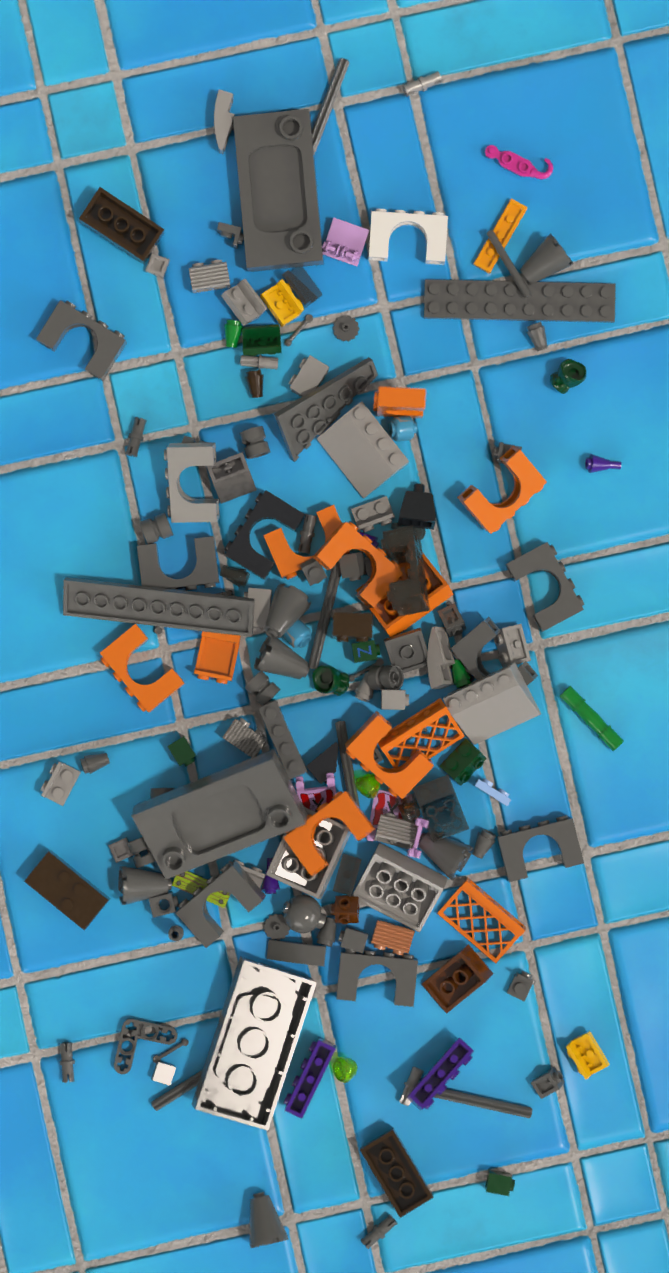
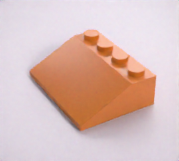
M418 546L395 561L401 567L399 570L403 574L374 608H369L389 637L400 634L454 595L448 583ZM365 584L356 589V592L358 593Z

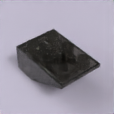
M449 775L412 789L423 818L429 820L427 829L433 843L469 829Z

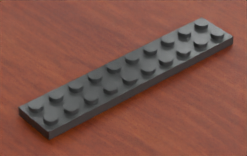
M425 279L424 319L614 323L616 284L535 282L530 284L528 282L525 284L532 295L525 298L515 281Z
M68 577L64 579V616L252 637L254 598Z

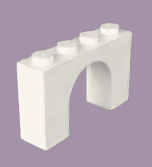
M376 209L372 211L369 260L388 261L389 238L392 232L400 226L412 225L419 228L425 235L427 242L425 264L444 265L448 216H444V213L441 212L426 215L423 211H414L413 214L406 213L404 210L387 212L386 209Z

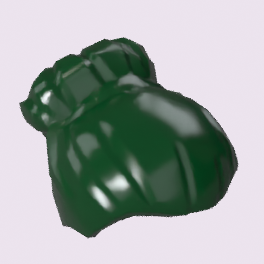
M566 359L560 364L558 372L550 375L551 385L558 392L565 394L569 388L578 386L586 379V368L582 363Z
M326 664L317 667L313 671V684L320 693L327 694L333 692L335 695L340 696L348 690V674L340 673L334 667Z

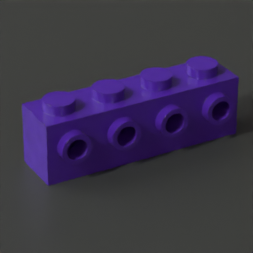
M318 1038L317 1042L313 1040L308 1050L311 1054L308 1059L304 1058L300 1067L303 1071L300 1077L296 1075L292 1083L294 1087L292 1094L288 1093L283 1104H286L285 1111L301 1119L303 1118L336 1050V1045L322 1038Z
M458 1038L406 1098L419 1110L424 1108L427 1110L434 1103L432 1098L437 1093L440 1095L447 1088L445 1085L449 1079L453 1081L460 1073L458 1069L461 1065L466 1066L473 1058L471 1054L474 1050L461 1038Z

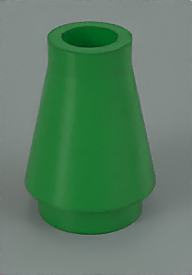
M226 320V324H224L226 347L237 348L243 327L240 321Z
M454 660L455 664L451 665L453 683L459 689L470 684L472 678L465 670L461 660Z

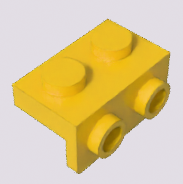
M283 279L260 295V298L281 327L299 317L304 311L302 302L294 296L290 285L285 283Z
M590 1031L574 1038L566 1046L569 1057L574 1060L578 1072L585 1079L590 1078L592 1074L610 1065Z

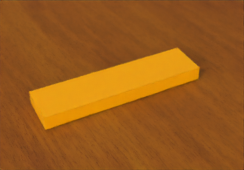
M512 198L493 229L504 249L528 208ZM489 238L473 264L488 274L491 273L500 257Z

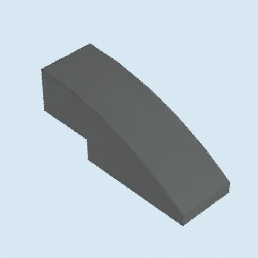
M269 939L267 959L324 966L326 946Z

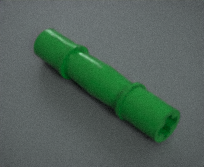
M571 685L560 695L572 711H576L583 721L598 734V738H601L612 751L616 750L624 742L611 728V725L608 726Z

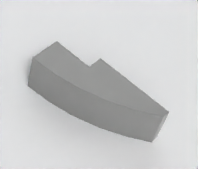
M219 89L215 102L214 128L219 152L224 154L234 124L233 117L235 114L230 113L234 95Z
M432 627L427 651L428 677L431 689H443L454 684L449 666L455 664L446 628Z

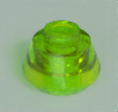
M367 773L356 779L357 789L367 798H375L380 789V783L374 778L375 774Z
M345 1057L335 1059L333 1073L338 1081L347 1083L356 1075L358 1068L354 1060Z

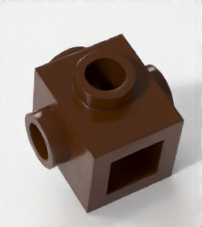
M335 896V903L331 904V915H335V923H359V896Z

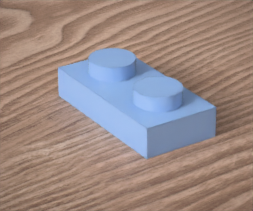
M485 778L482 781L477 779L474 786L506 806L511 802V799L508 798L509 793L501 788L499 791L492 788L493 783Z

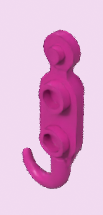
M494 145L487 146L485 150L486 157L498 159L500 166L522 177H535L542 180L550 177L553 172V164L547 158L544 161L548 164V170L540 172L529 160L511 151L500 152Z

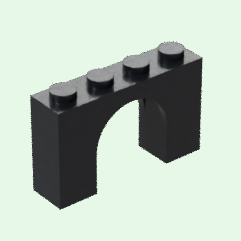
M267 490L264 493H259L255 500L257 503L255 508L249 509L245 516V519H247L243 526L239 525L234 533L237 535L233 542L229 541L224 549L226 557L263 580L266 579L275 564L252 548L250 544L252 528L261 520L273 519L295 532L305 517L304 513Z

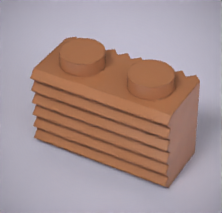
M377 919L371 943L377 949L385 950L386 947L393 949L392 953L403 956L404 952L409 953L415 931Z

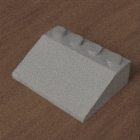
M362 401L317 438L318 442L363 499L409 464V460Z
M515 662L450 692L443 698L451 716L474 745L541 715Z
M304 807L307 815L311 814L313 816L317 813ZM331 818L323 820L317 826L314 833L316 847L329 865L314 876H311L284 840V837L287 835L285 832L266 875L317 899H322L351 835V831L346 825Z
M379 843L352 896H359V902L420 933L443 892L448 878Z

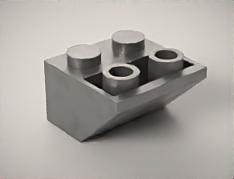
M243 452L220 460L214 466H207L221 504L256 491Z

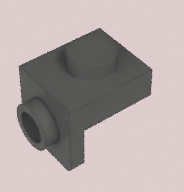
M314 558L300 564L310 586L320 583L323 579L327 578L322 565Z

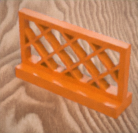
M441 698L392 728L378 742V745L393 768H397L400 760L407 761L417 749L424 751V754L430 759L465 736ZM444 715L448 716L446 724L438 723L439 718ZM425 727H432L430 735L421 734ZM436 727L444 728L442 736L434 735ZM449 729L457 730L458 734L453 737H446ZM416 737L413 745L405 744L408 738ZM420 738L428 739L426 747L418 746ZM432 739L441 740L439 746L436 748L430 747ZM399 747L397 755H390L388 753L392 748ZM404 748L412 749L410 757L401 756Z
M468 877L437 912L438 915L495 963L526 931L524 924ZM462 890L469 895V903H458V895ZM472 905L483 907L484 915L473 916ZM458 906H470V916L459 917ZM447 907H456L457 917H448L444 911ZM484 918L485 928L474 929L473 919ZM487 918L497 919L499 928H487ZM471 919V929L463 930L460 927V920ZM510 930L514 937L511 940L502 941L501 931ZM488 931H499L500 941L489 942ZM474 932H485L486 942L476 941ZM500 944L501 951L496 957L489 952V945Z

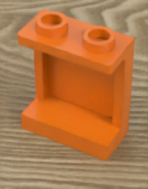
M202 631L194 674L198 675V679L209 680V677L217 678L216 682L227 684L228 681L233 679L241 636Z

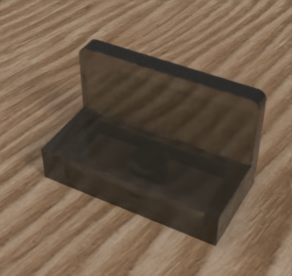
M296 267L289 272L287 270L282 274V279L290 285L292 292L302 302L304 308L322 296V292L303 267Z
M343 853L333 891L352 896L361 858Z

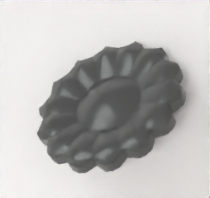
M343 315L334 322L333 330L337 339L349 342L358 335L359 327L355 318Z
M282 914L270 915L264 924V932L272 940L284 939L289 934L290 928L285 923Z

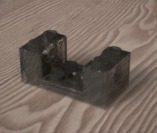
M413 525L383 531L381 546L382 550L387 554V559L391 558V561L393 560L397 564L410 563V569H407L408 580L389 583L390 591H387L389 603L392 602L393 610H396L399 616L429 611L422 544Z

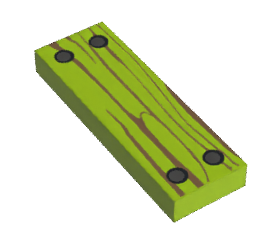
M187 871L176 875L172 886L192 894L200 886L203 889L207 885L206 881L208 879ZM217 891L207 897V901L225 908L231 894Z

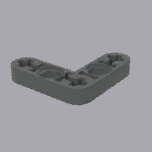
M136 1018L127 1019L121 1030L114 1062L115 1071L119 1074H126L130 1071L138 1038L170 1045L177 1040V1030L172 1026ZM131 1022L137 1027L131 1034V1036H135V1040L131 1037H123L124 1034L128 1035L129 1028L126 1025H129ZM147 1026L155 1028L156 1033L154 1036L149 1037L145 1034ZM159 1028H163L162 1033H167L170 1030L172 1031L171 1034L174 1035V1038L166 1040L167 1037L164 1035H160V1039L156 1037L159 1034ZM124 1041L132 1043L133 1048L131 1051H124L122 1049ZM120 1053L131 1055V1058H126L125 1064L128 1067H125L124 1070H121V1066L118 1065L123 1060V1056H119Z

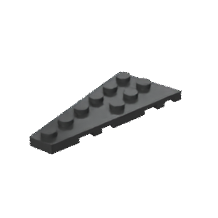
M368 357L274 414L291 460L295 462L299 458L298 455L304 448L307 450L311 445L310 442L317 435H321L334 422L346 405L349 406L353 402L352 398L358 392H362L378 376L371 358Z

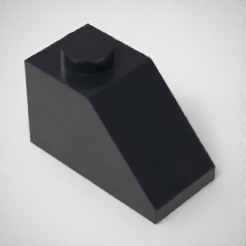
M337 742L306 766L320 784L323 782L327 784V773L336 772Z

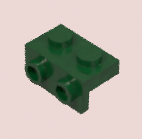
M279 324L242 327L243 356L282 353Z
M465 738L442 762L440 767L461 786L470 779L477 769L482 767L486 757Z

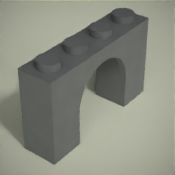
M60 300L36 340L55 352L68 331L76 327L89 328L96 334L98 346L85 370L101 381H104L127 344L124 339L125 336L116 330L114 333L108 330L109 326L100 320L98 323L91 319L93 316L86 311H77L73 303L69 301L64 303Z
M214 537L194 539L197 558L196 566L193 572L183 579H172L163 573L160 567L156 543L137 546L142 586L175 590L185 588L186 591L196 590L197 586L204 585L205 588L216 587V583H220Z
M548 542L506 564L514 582L534 571H546L556 578L559 584L557 600L551 606L533 615L541 632L584 610L582 598L580 595L576 596L573 591L575 589L574 583L570 578H566L564 574L566 569L561 561H557L555 557L557 552L552 544L549 545Z
M490 617L486 618L451 648L454 657L457 660H461L465 665V670L470 675H473L476 680L491 674L482 664L481 652L485 644L501 632ZM527 661L518 667L526 685L530 684L538 676Z
M274 701L258 708L289 779L308 772L278 702Z
M567 815L557 817L555 822L549 823V820L538 822L536 827L531 828L530 825L519 827V831L512 832L511 829L500 832L501 835L497 836L508 882L528 878L523 859V849L527 841L536 835H548L556 841L565 868L583 864L584 860L573 818H568Z
M236 861L232 864L228 862L220 869L222 873L217 877L215 874L206 881L207 885L203 889L201 886L192 893L193 897L190 900L185 898L178 905L179 909L176 915L205 948L211 945L223 933L222 928L208 913L206 901L210 894L217 891L228 892L248 912L254 909L266 897L264 892Z
M345 948V951H341L336 999L356 1001L357 983L360 973L370 965L379 964L389 968L395 976L394 1005L414 1007L418 959L414 958V955L403 954L402 957H395V953L391 952L376 955V951L364 950V953H356V951Z

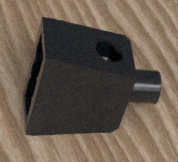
M415 484L413 491H406L397 526L434 530L436 516L433 494L425 493V485Z

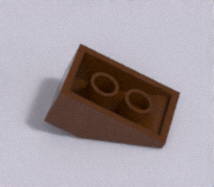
M468 944L425 980L422 985L447 1014L482 986L494 973Z

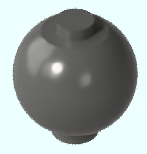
M309 895L294 896L289 901H286L282 908L285 923L291 930L297 933H309L315 928L321 929L326 920V915L321 913V906L318 901Z

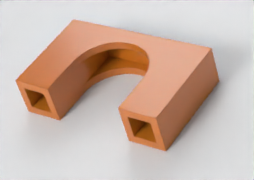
M379 387L378 392L374 394L373 411H377V416L380 417L410 416L411 418H423L426 389Z
M512 446L499 458L514 478V489L508 499L497 504L489 503L473 485H470L457 497L482 528L490 534L498 531L501 528V524L507 519L512 518L515 515V511L521 506L526 505L529 499L535 493L540 492L547 483L524 453L515 446Z
M334 505L316 512L325 533V542L342 524ZM281 528L263 535L282 578L286 577L289 580L296 577V572L302 570L300 564L313 558V556L304 557L294 553L290 549Z
M343 522L313 558L326 570H329L351 549L360 550L365 553L371 561L372 573L369 580L355 596L368 608H374L403 572L399 570L401 567L395 561H390L385 557L387 554L382 549H376L371 544L372 540L366 535L362 536L352 522Z
M134 624L100 652L103 656L100 660L106 667H112L115 671L112 673L118 682L123 681L127 687L124 689L131 697L135 696L139 700L137 705L143 712L147 710L150 713L181 688L185 682L173 668L156 682L148 685L138 684L130 677L127 669L129 657L149 640L139 626Z
M376 711L345 743L346 753L352 759L357 758L361 762L360 766L365 771L373 772L375 774L374 778L381 785L385 783L389 787L388 791L393 796H399L403 799L434 767V764L421 750L417 749L403 765L397 768H385L379 765L374 759V749L378 742L392 729L389 721Z
M347 791L336 793L332 797L333 801L328 805L325 802L317 808L318 812L313 816L311 814L307 815L305 825L286 832L287 835L284 837V840L311 876H314L329 865L314 841L315 830L323 820L328 818L342 820L357 841H361L375 830Z

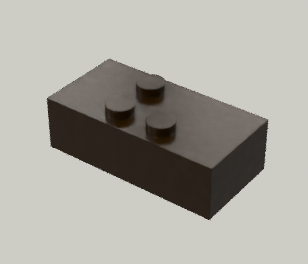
M99 187L79 218L81 224L143 265L164 235L162 227L101 187Z
M333 612V639H337V642H348V639L356 640V642H368V640L372 639L373 613Z
M52 850L48 851L24 881L83 930L91 924L111 899Z
M394 1128L360 1148L362 1155L400 1218L434 1198L432 1191Z

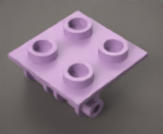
M333 218L326 242L322 246L323 255L358 266L369 230Z

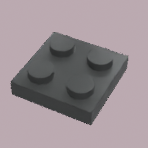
M421 628L384 639L391 665H398L403 673L427 666V648Z

